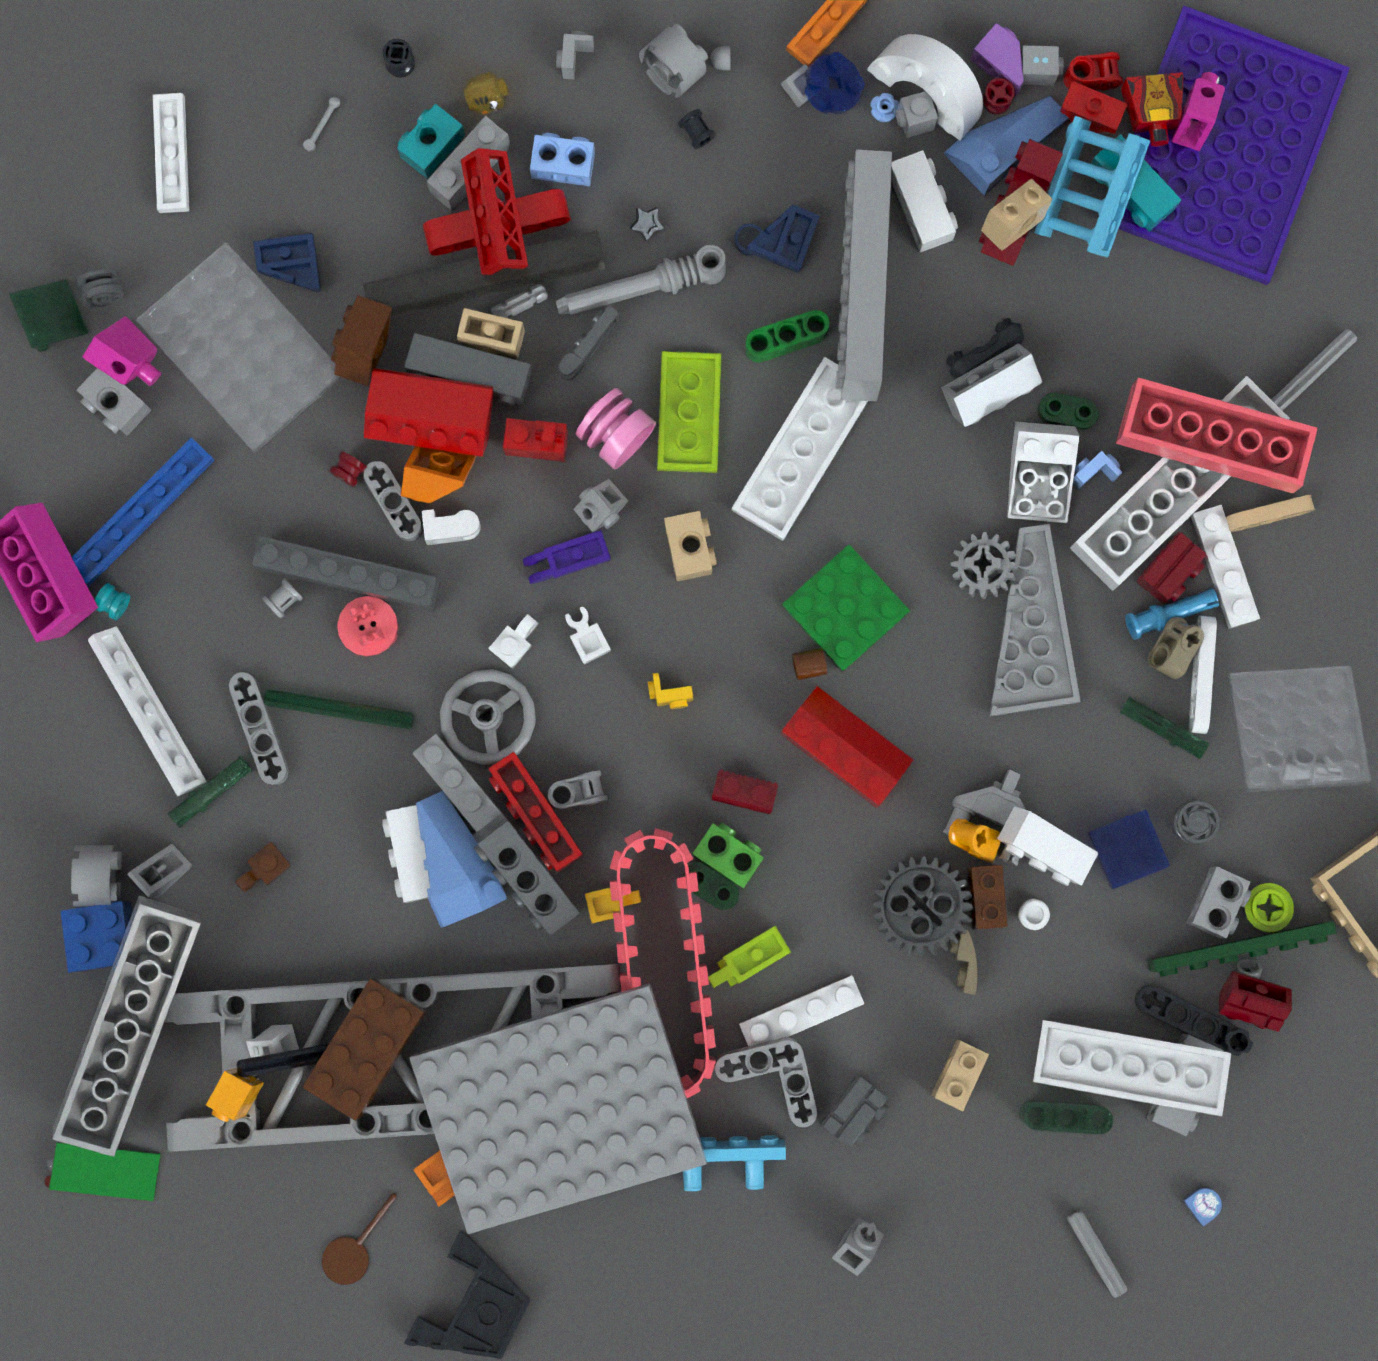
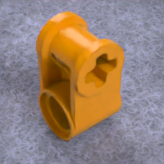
M956 819L949 829V841L951 844L967 851L973 857L990 863L994 862L1001 843L997 839L1000 834L999 831L985 825H975L965 819Z

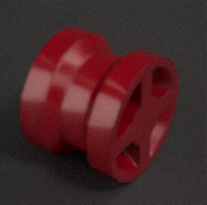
M1004 78L991 80L987 84L982 97L984 108L992 114L1000 115L1005 113L1010 108L1015 95L1013 85Z
M341 451L339 462L337 465L332 466L329 472L354 488L358 483L357 477L360 473H364L367 466L350 454Z

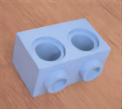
M543 133L542 136L535 135L530 164L531 178L590 186L595 156L594 142H589L588 139L583 137H573L572 140L564 139L553 133ZM547 151H551L556 154V156L549 161L543 160L541 158V155ZM576 155H581L585 158V161L581 164L570 162L571 158Z

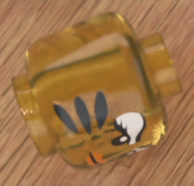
M492 71L469 78L467 87L463 88L469 109L471 111L475 110L479 115H486L504 108V96L509 95L504 78L498 79Z

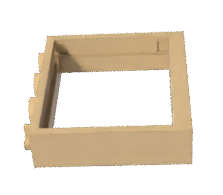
M1378 831L1310 878L1314 884L1312 887L1313 892L1322 902L1326 901L1332 909V912H1330L1331 917L1339 927H1345L1350 934L1348 938L1350 944L1358 953L1362 952L1369 961L1367 967L1376 978H1378V951L1327 880L1377 846Z

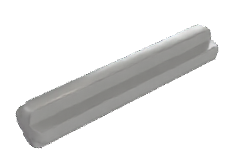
M1081 1210L1074 1211L1067 1217L1069 1224L1111 1295L1115 1298L1121 1296L1127 1291V1286Z

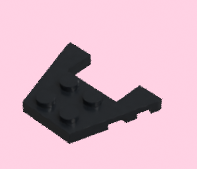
M461 1230L447 1257L475 1271L476 1274L448 1330L418 1315L404 1344L502 1359L531 1299L466 1232Z

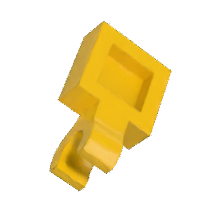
M610 888L585 894L592 924L613 919V912L620 911L619 900L612 901ZM639 890L622 896L623 906L642 902Z

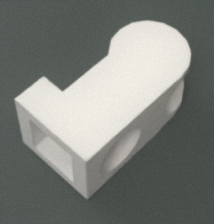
M434 509L422 511L424 537L427 545L471 540L480 532L481 525L478 516L470 510H462L456 515L436 517Z

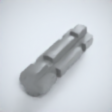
M537 284L530 288L531 291L527 292L525 290L505 300V304L502 305L500 303L492 307L491 313L492 315L508 318L509 315L515 316L533 307V303L537 302L539 304L548 298L547 292L542 284Z

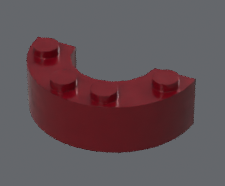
M1029 139L1028 143L1022 141L1015 156L1016 159L1020 160L1018 167L1011 166L1004 182L1009 184V188L1005 196L999 194L994 206L1030 179L1046 192L1063 153L1032 139ZM982 232L979 243L984 244L981 253L1014 266L1028 232L1003 251Z

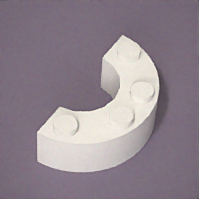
M918 34L900 36L894 39L867 69L878 80L884 82L889 87L895 82L908 81L923 88L937 106L939 115L937 124L959 141L962 140L981 117L983 110L982 93L973 72L958 54L933 38Z

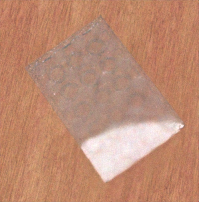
M227 242L136 319L140 326L254 453L260 450L342 378L334 375L335 363L331 362L330 356Z

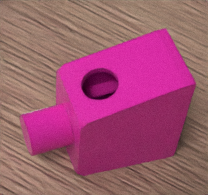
M1205 72L1201 78H1196L1182 108L1181 121L1175 129L1171 142L1200 151L1215 124L1225 90L1223 85L1218 84L1219 77L1216 74Z
M126 316L94 336L83 355L86 361L124 385L138 376L148 386H152L161 376V372L150 364L157 353V348Z

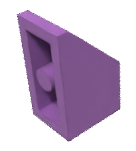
M996 23L974 48L970 60L993 79L1004 78L1008 80L1015 89L1014 96L1016 97L1023 84L1020 43L1013 31L1007 27L1002 28Z

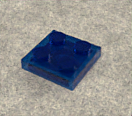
M1146 809L1088 832L1094 849L1098 852L1097 856L1111 889L1118 888L1170 867Z

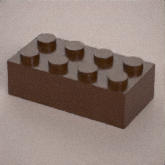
M370 978L302 1088L357 1121L362 1117L427 1010L376 978Z

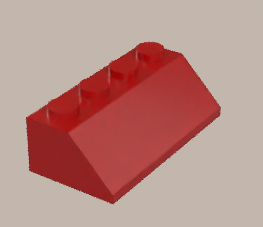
M374 368L365 409L364 438L483 457L490 436L494 387Z
M818 686L780 733V735L875 808L881 805L913 762L911 757Z

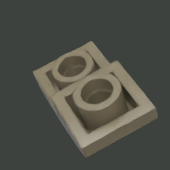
M966 930V934L958 932V935H955L959 943L956 944L951 941L950 952L954 953L953 960L965 962L964 968L959 967L956 985L961 986L960 992L976 995L977 960L969 931Z

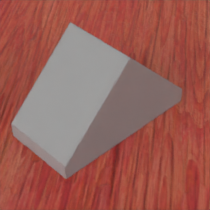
M170 844L131 870L128 876L147 897L159 898L192 867V864L173 844Z

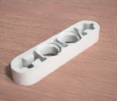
M1199 616L1196 626L1203 630L1204 640L1193 658L1189 731L1191 733L1206 734L1210 724L1217 621L1216 617Z

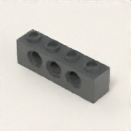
M503 813L472 835L478 844L474 847V850L484 862L490 859L496 867L492 872L502 885L508 882L514 891L510 895L518 906L523 908L526 905L532 912L528 918L538 931L544 928L551 936L580 914L569 897ZM503 849H513L512 854L508 858H499V853ZM524 871L531 872L530 877L526 881H517L520 873ZM542 894L549 895L545 903L535 904L538 896Z

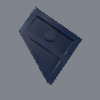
M792 204L746 247L745 251L798 273L820 215Z
M313 233L253 241L256 267L259 274L315 292H322Z

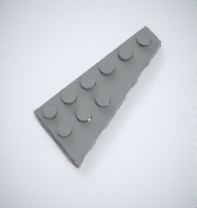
M1050 524L1019 528L1017 533L1016 557L1013 559V562L1017 563L1018 569L1011 572L1016 579L1015 581H1010L989 717L1081 702Z

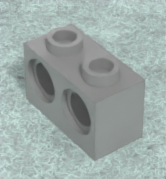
M1210 867L1186 923L1218 938H1227L1228 934L1232 935L1239 923V918L1236 917L1240 906L1244 907L1250 898L1251 890L1248 887L1251 882L1220 867ZM1225 881L1233 886V894L1230 898H1225L1221 893V885ZM1213 909H1216L1221 914V922L1216 927L1209 922V913Z

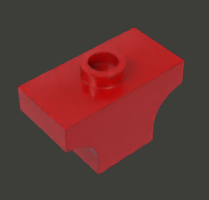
M1072 81L1060 112L1068 116L1071 123L1074 121L1075 116L1090 121L1089 131L1115 134L1128 103Z

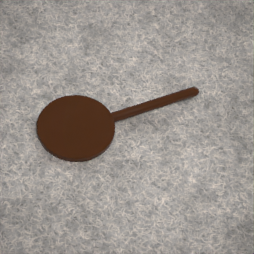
M395 1193L390 1195L357 1240L351 1237H341L332 1241L326 1247L322 1256V1267L326 1276L331 1281L340 1285H349L357 1282L364 1276L369 1265V1256L362 1243L397 1198Z

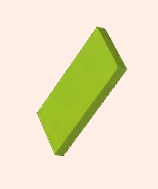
M662 351L657 471L717 473L721 353Z

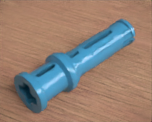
M1211 588L1161 607L1159 605L1149 606V610L1136 615L1129 613L1125 616L1128 631L1134 640L1141 638L1142 634L1153 630L1162 631L1165 624L1173 617L1186 618L1201 611L1218 607V597L1214 589Z

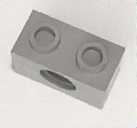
M98 368L76 390L84 397L80 402L93 414L97 410L105 416L102 422L115 434L121 430L128 436L151 412V409L124 384L119 383ZM118 397V403L115 407L106 408L109 398Z

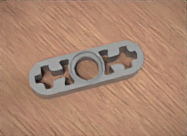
M381 461L369 463L364 471V479L396 534L404 541L416 540L422 533V523L407 497L401 496V487L391 470ZM375 469H378L380 472L386 471L382 475L387 486L394 483V486L383 490L376 479L370 480L374 477L373 471ZM396 493L401 496L402 501L398 508L389 509L385 506V498L389 494ZM403 512L410 523L416 522L413 525L414 532L410 534L407 531L401 532L404 525L397 515Z

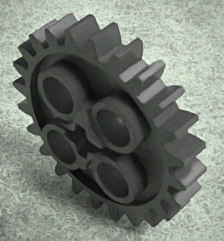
M922 856L920 864H917L913 857H911L909 867L906 868L899 862L898 867L900 871L898 873L890 869L888 870L891 876L890 881L880 880L885 889L884 891L875 890V894L881 898V901L874 902L873 906L881 910V912L875 914L874 919L876 921H884L879 925L878 930L881 933L888 932L885 939L889 943L896 940L894 947L897 950H901L906 945L905 949L908 955H912L915 948H917L920 957H924L926 949H929L936 956L937 946H941L945 951H948L947 941L951 940L958 944L959 941L955 934L957 932L967 933L961 925L963 922H972V919L965 912L974 910V907L965 901L971 899L973 895L970 891H963L968 886L967 881H958L961 873L958 870L950 873L952 866L948 862L940 868V860L936 857L931 865H929L926 856ZM923 879H930V887L926 891H918V883ZM905 887H909L942 921L941 926H937L904 891ZM900 900H908V907L905 911L895 912V906ZM942 901H951L952 905L948 912H938V906ZM920 922H929V928L926 933L916 934L915 929Z

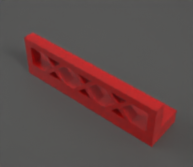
M477 148L461 159L481 273L483 275H492L503 268L524 269L528 267L507 151ZM490 159L498 160L499 174L491 168ZM497 186L504 193V203L496 196L495 188ZM502 215L510 222L511 230L509 232L502 226ZM507 244L515 251L516 260L508 259Z

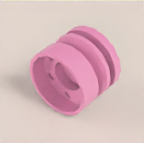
M618 388L608 392L589 409L576 431V436L581 441L589 438L587 446L590 449L604 442L599 457L614 470L618 469L633 456L649 437L656 425V422L642 409H638L628 416L627 414L633 404L632 400L626 398L621 401L624 395Z

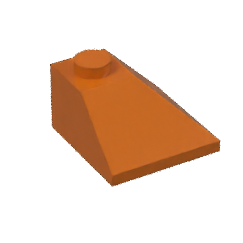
M415 446L404 466L401 496L417 502L432 503L463 487L477 456Z

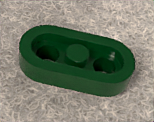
M1060 393L1045 395L1038 405V415L1045 423L1075 426L1077 430L1090 429L1096 423L1099 416L1098 408L1093 401ZM1049 404H1058L1059 411H1052ZM1086 409L1089 416L1087 418L1081 417L1079 410Z
M698 862L688 866L689 872L696 871L704 875L703 882L698 884L699 891L692 892L693 894L719 910H728L736 905L739 899V890L732 881L706 864ZM720 889H727L729 891L730 897L727 900L719 899L718 891Z

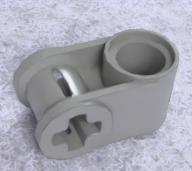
M601 770L580 774L574 778L553 783L548 791L550 805L557 810H567L607 801L608 797L604 795L600 781ZM589 782L592 784L594 795L591 794ZM558 788H565L570 792L571 797L568 802L559 804L553 799L554 791Z

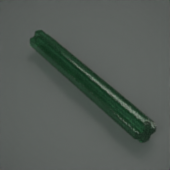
M271 689L266 690L264 704L271 707L405 729H412L414 723V714L411 712Z

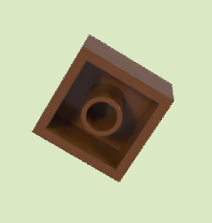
M357 295L353 306L348 304L343 316V322H345L343 330L337 329L332 342V346L335 347L331 357V362L335 363L334 375L369 386L373 369L377 367L389 339L392 307Z

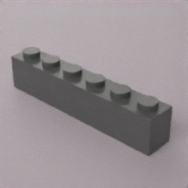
M262 536L258 538L252 566L261 572L363 596L376 597L384 601L431 612L434 610L440 587L437 577Z

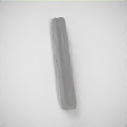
M1345 329L1271 400L1283 411L1357 341V336L1350 329Z

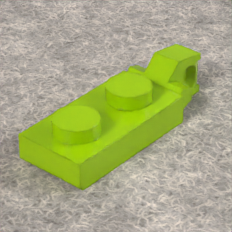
M774 926L722 957L723 959L717 962L720 970L708 976V981L713 988L726 980L730 986L736 983L739 984L788 955L791 951L777 927Z

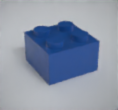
M120 901L111 903V905H94L60 911L68 973L112 967L132 915L131 902Z

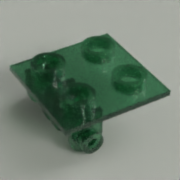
M67 280L9 293L31 348H37L38 352L48 350L50 348L48 344L89 333Z

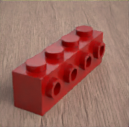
M512 752L488 768L493 775L488 780L498 794L502 791L509 799V802L505 804L514 819L521 817L527 826L522 831L532 845L536 842L543 850V853L539 856L548 870L555 868L559 873L584 856L515 752Z

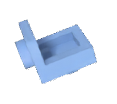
M1103 451L1091 461L1086 457L1075 467L1077 474L1074 476L1073 484L1080 489L1099 470L1114 482L1122 474V471L1119 469L1120 464L1112 455H1105Z

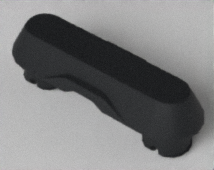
M1010 318L1002 319L1003 323L999 321L996 325L995 331L997 334L992 336L988 343L974 348L965 355L962 354V351H954V356L950 354L946 361V364L951 367L950 374L958 378L1016 344H1021L1024 340L1021 324L1013 323Z

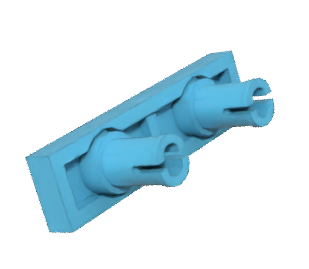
M775 1135L761 1136L760 1140H747L745 1136H733L729 1138V1141H716L714 1137L700 1138L707 1162H745L746 1188L750 1190L764 1188L765 1160H786L785 1141ZM701 1166L683 1171L685 1191H700L702 1189Z

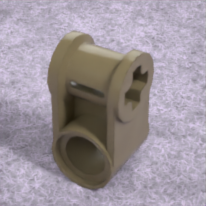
M1181 617L1171 618L1165 624L1163 632L1148 655L1149 665L1170 678L1177 679L1182 677L1187 671L1196 651L1203 643V630L1199 626L1188 625L1187 621ZM1173 628L1180 630V634L1175 632ZM1187 635L1193 637L1194 641L1186 638Z

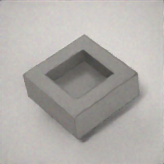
M806 64L781 83V86L798 108L823 89Z

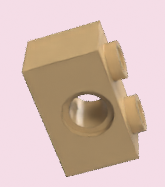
M1030 179L989 211L981 231L1003 251L1044 219L1053 199L1036 182Z
M464 308L457 339L461 346L518 360L525 329L521 321Z
M700 511L664 518L676 581L711 575L712 566L717 565L714 548L707 547L705 537L711 536L707 518L701 519ZM688 539H694L699 543L700 547L696 552L690 553L683 549V543Z
M956 1040L931 1096L964 1111L989 1054L960 1040Z

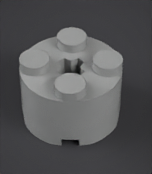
M679 24L664 29L639 52L641 64L646 61L649 66L646 73L652 82L667 95H670L672 92L676 93L675 98H679L706 73L705 61L708 59L706 51L700 45H694L687 37L686 31Z
M75 845L74 851H80L79 859H72L71 891L72 894H78L79 901H73V906L111 905L115 901H121L122 883L116 882V870H122V851H116L114 845Z

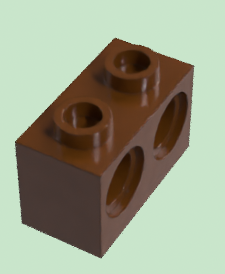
M1003 866L967 868L969 891L973 895L970 899V904L974 907V910L971 911L972 930L1008 927Z

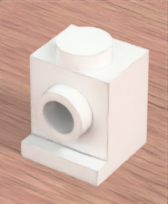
M292 1024L271 1025L255 1039L246 1041L251 1058L299 1049Z

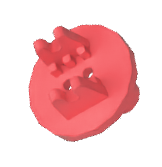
M371 596L359 597L348 603L340 613L337 624L338 634L344 646L354 654L366 657L379 655L389 649L397 639V616L391 606L382 599ZM376 622V626L372 627L371 623ZM361 626L365 627L363 631H360Z

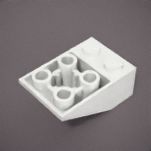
M1015 422L1007 518L1060 523L1068 522L1079 443V434L1075 426Z

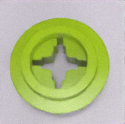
M1264 883L1253 888L1250 898L1244 906L1246 919L1254 928L1264 932H1276L1283 929L1289 924L1294 913V904L1290 894L1283 887L1274 883ZM1269 896L1271 905L1280 907V910L1270 912L1267 921L1266 912L1257 908V906L1266 904Z

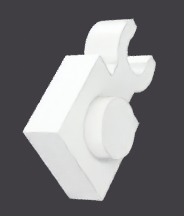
M582 606L580 607L581 614L583 615L581 621L574 622L569 613L565 615L567 624L578 632L570 636L583 664H586L610 652L611 649L598 624L596 623L589 627V615Z

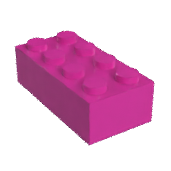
M43 503L16 506L0 520V575L36 643L63 637L94 612L98 606Z

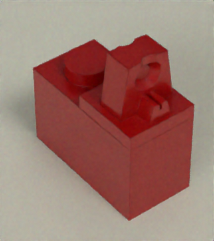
M507 418L503 443L505 455L565 462L569 434L567 424Z

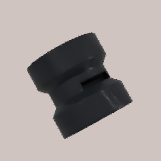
M399 38L388 41L382 51L387 70L391 75L398 78L410 75L415 67V59L409 43Z

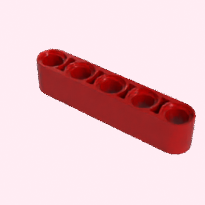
M552 189L516 198L522 235L561 226L571 220L562 189ZM470 210L434 218L422 225L430 255L439 256L477 247ZM502 215V226L509 232L511 230L510 222Z

